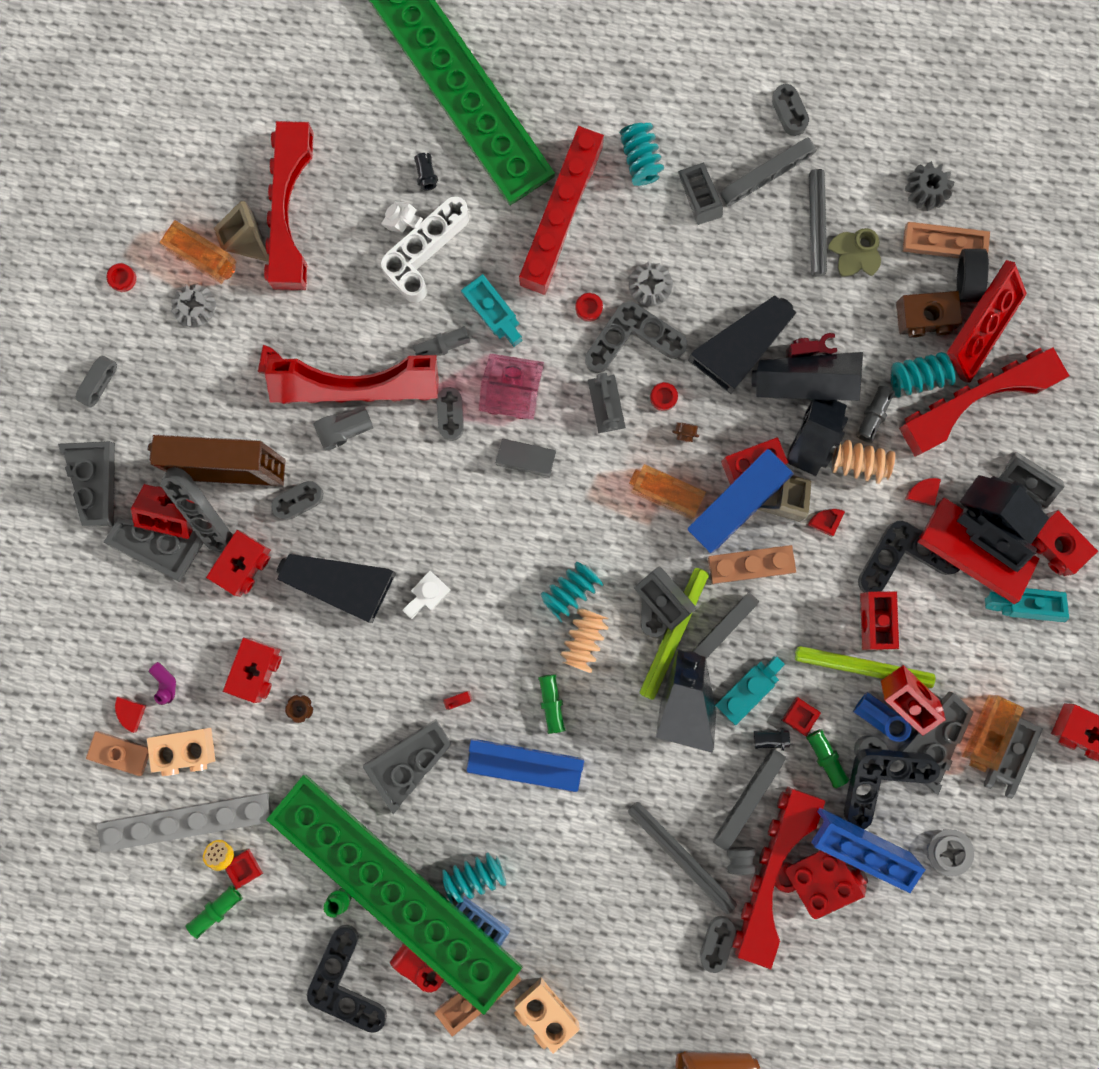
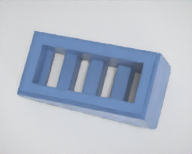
M464 896V901L458 903L456 907L461 912L466 907L470 909L467 915L470 920H472L475 914L480 918L476 922L479 928H481L484 922L488 923L489 926L484 931L488 936H490L494 929L498 931L493 940L501 946L508 936L510 928Z

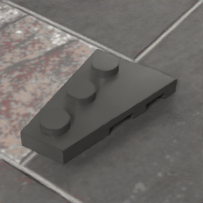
M103 441L58 444L60 453L64 454L67 466L65 470L67 476L71 477L74 487L73 497L82 526H114L115 443Z
M122 518L117 519L104 540L106 545L178 582H181L203 545V541L195 531H192L189 539L134 527L133 520Z
M948 692L941 700L946 720L924 736L915 730L898 750L929 754L936 760L940 767V775L934 782L925 785L938 795L943 786L940 784L946 770L949 771L953 762L951 757L957 744L961 743L974 712L953 692ZM926 764V767L924 769H920V771L924 773L925 769H930L931 767L929 766V764Z
M437 719L363 765L364 770L393 815L408 795L414 791L427 772L433 768L451 746V741Z

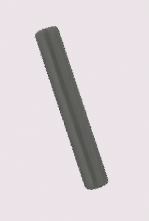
M813 169L809 173L812 276L820 277L825 276L827 273L825 171L823 169Z

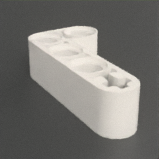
M455 196L447 199L424 219L417 229L414 228L383 256L381 267L386 278L409 302H420L427 294L425 281L417 269L469 222L468 207L462 198ZM455 211L458 213L461 211V215L458 216L456 213L452 215L451 212ZM434 227L443 229L441 234L436 236L429 234V232ZM414 245L422 247V250L417 254L409 252V249ZM394 263L402 265L401 269L397 272L389 271V267ZM409 284H420V288L417 291H407Z

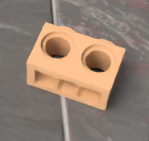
M211 728L147 738L151 773L161 771V776L179 774V768L189 767L190 772L208 769L207 764L215 762ZM194 743L199 744L202 752L199 758L194 757L191 753V747ZM166 747L173 752V759L170 763L163 758V751Z
M542 978L515 1000L514 1008L516 1011L514 1014L523 1026L529 1025L535 1032L533 1036L536 1042L543 1049L548 1047L553 1054L580 1030L579 1021ZM531 1000H539L542 1002L543 1008L539 1011H532L528 1008L527 1004ZM550 1023H558L562 1026V1030L557 1034H552L547 1030V1026Z

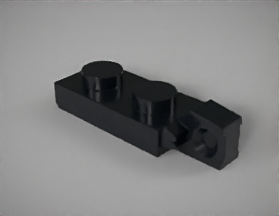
M967 506L959 514L957 522L967 528L966 533L971 536L969 540L1015 572H1018L1036 554V547L991 516L983 512L979 515L978 512Z

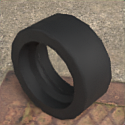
M986 249L961 250L956 283L960 302H979L987 290L989 259Z

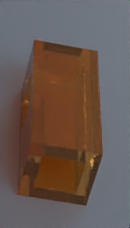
M176 220L173 221L159 242L168 252L221 285L235 271L236 261L228 252Z
M646 464L643 465L641 471L635 469L629 482L630 485L634 486L631 491L632 494L690 520H693L706 493V491Z
M988 695L962 757L970 760V767L984 773L987 769L998 771L1024 707L998 695Z

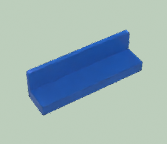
M767 449L688 527V531L710 553H714L794 473L771 450Z
M471 739L467 765L468 773L573 792L579 790L584 758Z
M822 808L818 809L817 812L824 822L811 841L815 848L911 893L925 872V868L911 852Z

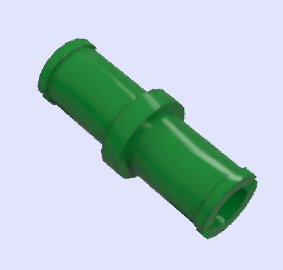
M556 674L540 676L538 680L543 700L540 705L541 709L545 711L547 733L554 734L566 731L561 710L563 699H559Z
M822 729L813 731L806 736V739L818 758L816 762L820 767L824 768L833 788H839L847 784L850 779L838 760V752L836 750L833 751Z
M230 885L217 899L205 904V909L185 925L187 931L191 936L198 939L215 922L220 923L224 919V914L243 899L242 895L234 886Z
M342 888L333 891L326 899L323 908L324 913L330 918L337 917V915L344 913L348 909L352 897Z

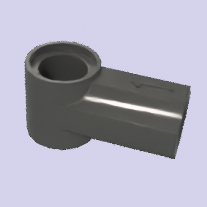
M364 405L338 416L329 415L313 423L325 451L336 448V445L339 447L345 444L347 439L374 428Z

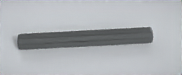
M639 802L630 807L628 810L629 815L725 914H730L737 906L736 901Z

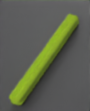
M700 568L693 569L683 592L695 606L709 577V573ZM692 613L672 631L667 628L639 691L642 696L651 700L655 699Z
M802 646L797 647L795 652V660L798 662L884 679L900 667ZM907 668L927 688L934 687L936 679L934 673Z

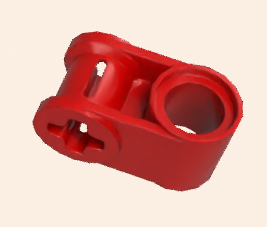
M404 943L390 960L391 966L399 974L408 978L424 992H435L444 982V979L437 973L435 979L431 982L426 979L428 974L434 970Z

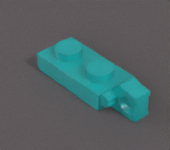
M483 274L461 290L463 296L494 335L499 339L505 336L513 347L523 341L521 339L522 336L516 330V327L519 325L516 315Z
M1026 588L1021 600L1015 605L996 592H990L987 598H985V609L1002 611V615H1009V617L1064 623L1069 619L1066 592Z
M774 656L766 665L761 661L757 665H753L715 706L736 726L776 686L775 684L779 679L775 675L785 664L778 657Z

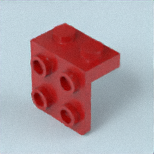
M821 850L789 865L786 869L789 880L813 919H819L865 897L868 883L865 872Z

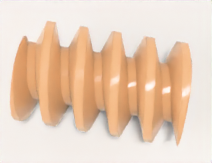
M845 440L842 445L840 443L838 447L835 446L832 456V473H836L839 467H843V475L847 476L849 471L853 469L854 478L857 479L861 472H864L865 481H869L871 476L875 475L876 484H880L884 477L888 480L892 474L895 452L889 451L885 455L884 449L878 448L874 453L873 446L868 445L863 450L862 443H856L852 448L851 441Z
M577 609L576 612L582 619H574L572 623L579 629L569 630L568 634L574 638V641H565L564 644L570 651H561L560 655L566 659V662L563 663L592 673V668L586 663L596 662V658L591 654V651H600L601 648L594 642L604 641V637L598 631L608 630L609 627L602 622L603 619L608 618L585 609Z

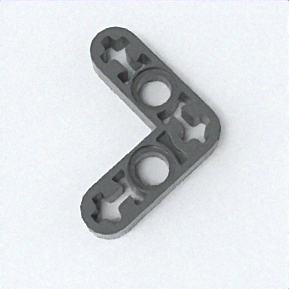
M627 301L618 307L588 350L586 365L594 373L604 372L631 334L671 359L680 358L685 353L687 340L683 334L638 304ZM630 309L634 310L633 316L639 321L641 316L645 317L639 329L635 328L637 321L630 318L628 321L623 319V310L626 312ZM647 324L658 326L659 334L656 337H648L644 333V327ZM609 331H617L621 335V341L617 344H610L605 336ZM664 331L669 333L666 336V339L674 342L676 339L680 341L679 347L681 350L675 349L673 352L670 351V344L663 340L662 345L657 343L661 340ZM602 343L608 349L603 355L605 363H598L595 366L591 356H598L600 354L602 346L598 345Z

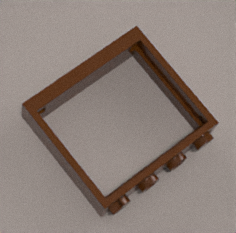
M153 435L152 443L148 445L150 465L165 472L168 468L172 467L182 469L191 476L194 482L284 487L286 459L262 441Z

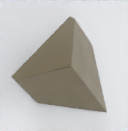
M240 201L214 227L222 253L231 252L269 262V254L266 253V246L256 218L247 203Z
M792 475L758 510L801 522L809 515L811 480Z

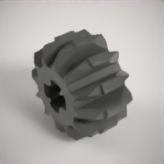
M932 161L928 162L925 167L920 164L915 168V172L910 173L907 177L909 183L906 185L905 191L912 193L908 197V201L916 199L918 201L916 204L917 209L921 208L923 204H925L927 211L932 210L934 206L940 208L945 204V200H949L952 196L950 189L953 188L955 182L948 180L951 176V171L944 173L942 171L943 164H939L937 168H934Z

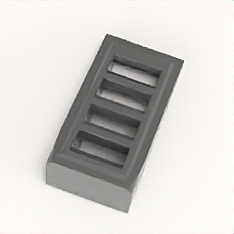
M704 162L678 171L697 225L721 218L723 216V205ZM702 175V179L689 183L688 179ZM704 185L706 186V188H703L695 192H693L692 190ZM710 196L708 199L697 202V199Z

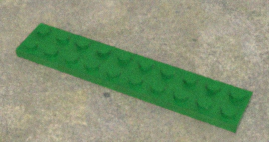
M368 0L509 206L555 177L554 170L436 0Z
M303 775L266 819L483 1015L487 1013L523 968L517 960L307 775Z

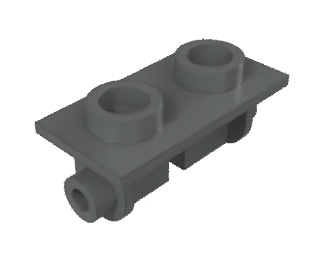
M601 373L596 375L597 378L588 379L598 434L625 429L615 374L608 376L607 373Z

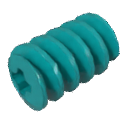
M635 123L619 131V134L622 135L623 151L627 156L626 162L630 166L629 173L633 176L632 184L635 186L656 182L660 178L658 173L664 170V165H655L662 157L660 154H652L658 150L659 146L655 143L650 144L656 139L654 133H648L653 129V124Z
M939 352L935 356L930 354L925 356V358L918 357L914 361L910 359L905 360L903 364L896 362L891 367V387L895 391L897 398L901 397V389L904 390L907 396L911 395L913 386L917 393H921L923 391V384H925L928 391L933 390L934 381L939 388L944 387V379L947 380L950 386L955 384V371L952 362L944 352Z
M580 562L574 563L577 572L570 569L566 571L568 580L563 577L557 579L560 587L553 584L549 586L552 595L546 592L541 593L544 604L561 623L560 613L568 617L571 615L568 609L569 605L576 609L579 608L577 598L585 602L588 600L585 594L586 590L593 594L596 593L593 586L594 583L604 586L599 577L587 565H583Z
M489 852L486 853L485 863H482L478 856L475 857V867H472L468 861H464V871H461L457 865L453 866V875L451 876L446 869L442 870L444 888L452 904L453 897L458 903H462L464 901V893L469 899L474 898L475 889L480 895L485 894V884L490 890H495L496 880L503 887L507 885L498 856L493 859Z

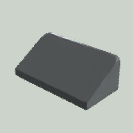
M502 438L495 463L496 466L550 478L556 450Z
M1018 452L1013 454L999 477L1004 482L1012 483L1015 481L1025 486L1028 490L1027 494L1046 509L1065 487L1061 479Z
M660 566L634 587L637 593L671 631L696 610V606Z

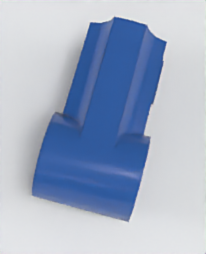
M869 692L865 693L853 710L855 714L895 742H902L911 734V725L901 715ZM900 720L903 724L902 732L892 735L889 731L890 723Z

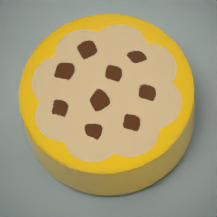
M223 840L211 842L203 853L205 865L214 871H221L227 868L234 857L232 846Z

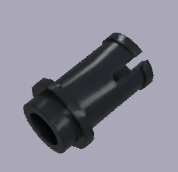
M419 153L414 157L419 177L417 185L424 191L435 189L438 182V176L434 174L430 153Z
M780 728L779 731H754L755 749L781 748V751H784L785 748H790L789 730L784 731L783 728Z

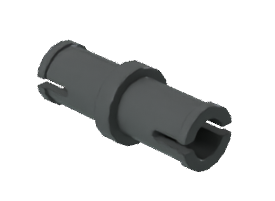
M463 326L460 329L443 335L438 333L435 335V338L412 346L416 356L437 355L440 353L445 355L448 354V350L471 342L467 336V330Z
M882 385L878 387L871 405L867 406L864 411L866 416L859 431L856 433V437H859L860 440L868 443L873 442L881 422H884L887 418L886 411L895 395V391H892L893 389Z

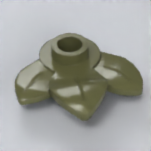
M863 228L855 234L842 232L833 238L828 246L830 251L840 255L838 271L841 276H852L861 269L866 274L873 276L881 265V257L877 251L879 237L871 229ZM860 240H868L869 246H862Z

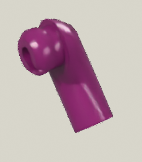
M157 662L148 672L159 682L158 691L154 695L156 703L165 705L171 703L175 698L176 679L160 662Z

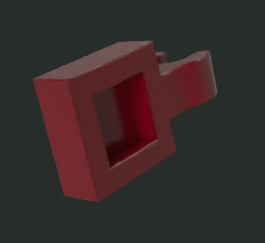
M826 333L819 341H810L809 338L796 339L786 349L787 358L835 354L838 351L837 348L830 349L825 345V341L833 340L835 334Z

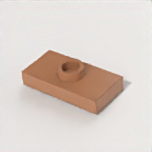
M95 731L86 759L142 776L149 758L147 746Z

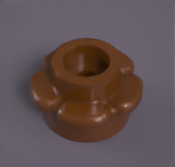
M676 422V428L672 430V433L677 434V440L693 442V437H699L697 425Z
M305 695L292 696L285 707L287 717L296 723H302L306 718H310L314 710L311 706L312 701ZM298 706L302 707L301 711L297 710Z

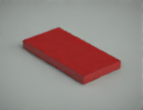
M1006 260L947 351L960 380L970 383L1027 295L1016 263Z
M943 497L936 506L918 543L1014 605L1018 603L1040 558L1034 555L1018 572H1015L969 540L971 536L966 533L967 528L957 522L959 514L963 509Z

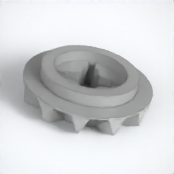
M647 262L637 266L629 279L631 295L637 302L646 306H655L663 303L672 291L673 280L669 270L662 267L660 263ZM649 273H651L653 281L659 282V284L655 285L653 294L649 286L643 284L647 282Z
M198 283L186 284L185 287L176 290L174 299H171V311L175 318L181 324L188 327H199L211 320L216 310L214 295L208 288ZM193 298H195L203 307H194L190 313V308L183 302H192Z
M943 829L938 834H934L933 839L927 845V858L933 868L943 875H961L973 863V845L970 839L960 831ZM947 843H949L950 847L959 849L957 853L953 854L952 861H950L949 857L940 855L947 850Z

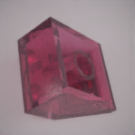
M490 353L481 382L479 411L488 412L492 415L501 414L514 416L518 419L534 420L544 362Z

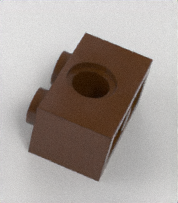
M959 291L903 295L896 302L899 335L908 334L909 338H918L925 336L926 332H936L937 336L952 334L953 330L962 324ZM924 311L931 312L934 321L927 320L924 316Z

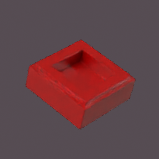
M795 697L781 721L802 735L807 736L821 712L800 698Z
M250 849L234 857L231 864L225 868L236 890L263 874Z

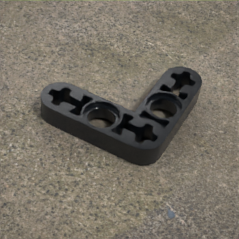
M896 521L886 528L859 576L858 586L864 593L881 592L887 585L904 553L944 575L955 574L960 569L955 566L946 569L944 567L945 562L939 558L934 559V562H932L931 559L936 554L931 550L927 556L920 555L917 551V543L923 531L908 522ZM902 527L904 529L903 534L906 537L897 540L895 546L900 547L898 551L894 546L885 544L886 540L889 543L893 542L896 537V533L893 530ZM882 550L889 551L893 556L892 563L888 566L882 565L878 559V555ZM872 565L886 571L885 575L882 572L877 575L875 581L878 583V587L873 586L870 589L867 587L869 582L865 580L866 577H872L877 570L871 568Z
M870 748L859 751L854 759L844 807L846 821L862 829L868 828L873 821L881 780L931 783L940 775L938 763L931 755L925 753ZM873 759L874 763L869 764L868 768H865L864 764L869 763V760ZM897 760L904 761V766L900 771H890V766L893 762ZM926 764H929L931 768L925 769L924 773H922L920 769H924ZM862 784H869L871 786L870 791L865 795H858L856 793L857 788ZM859 809H861L864 815H859L858 819H854L853 816H857Z
M342 925L335 930L308 988L307 1000L311 1006L366 1032L375 1033L380 1031L386 1023L387 1011L384 1006L339 985L359 940L358 932L353 926ZM345 932H348L352 944L347 943L342 953L335 952L341 943L338 935L342 936ZM334 958L340 962V972L332 974L326 970L325 964L328 959ZM324 979L335 981V985L329 982L325 989V994L328 995V998L316 999L317 993L314 990H319ZM343 998L352 999L355 1003V1010L351 1013L343 1012L340 1009V1000ZM361 1004L365 1005L362 1012L372 1014L373 1011H377V1018L381 1022L375 1021L374 1025L370 1024L369 1017L361 1014L360 1019L355 1018Z

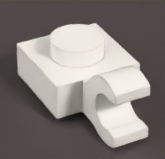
M395 201L387 209L381 224L390 231L403 233L407 226L417 229L423 218L414 215L416 209L409 203Z
M429 571L411 590L416 598L402 611L411 619L425 605L432 611L451 590Z

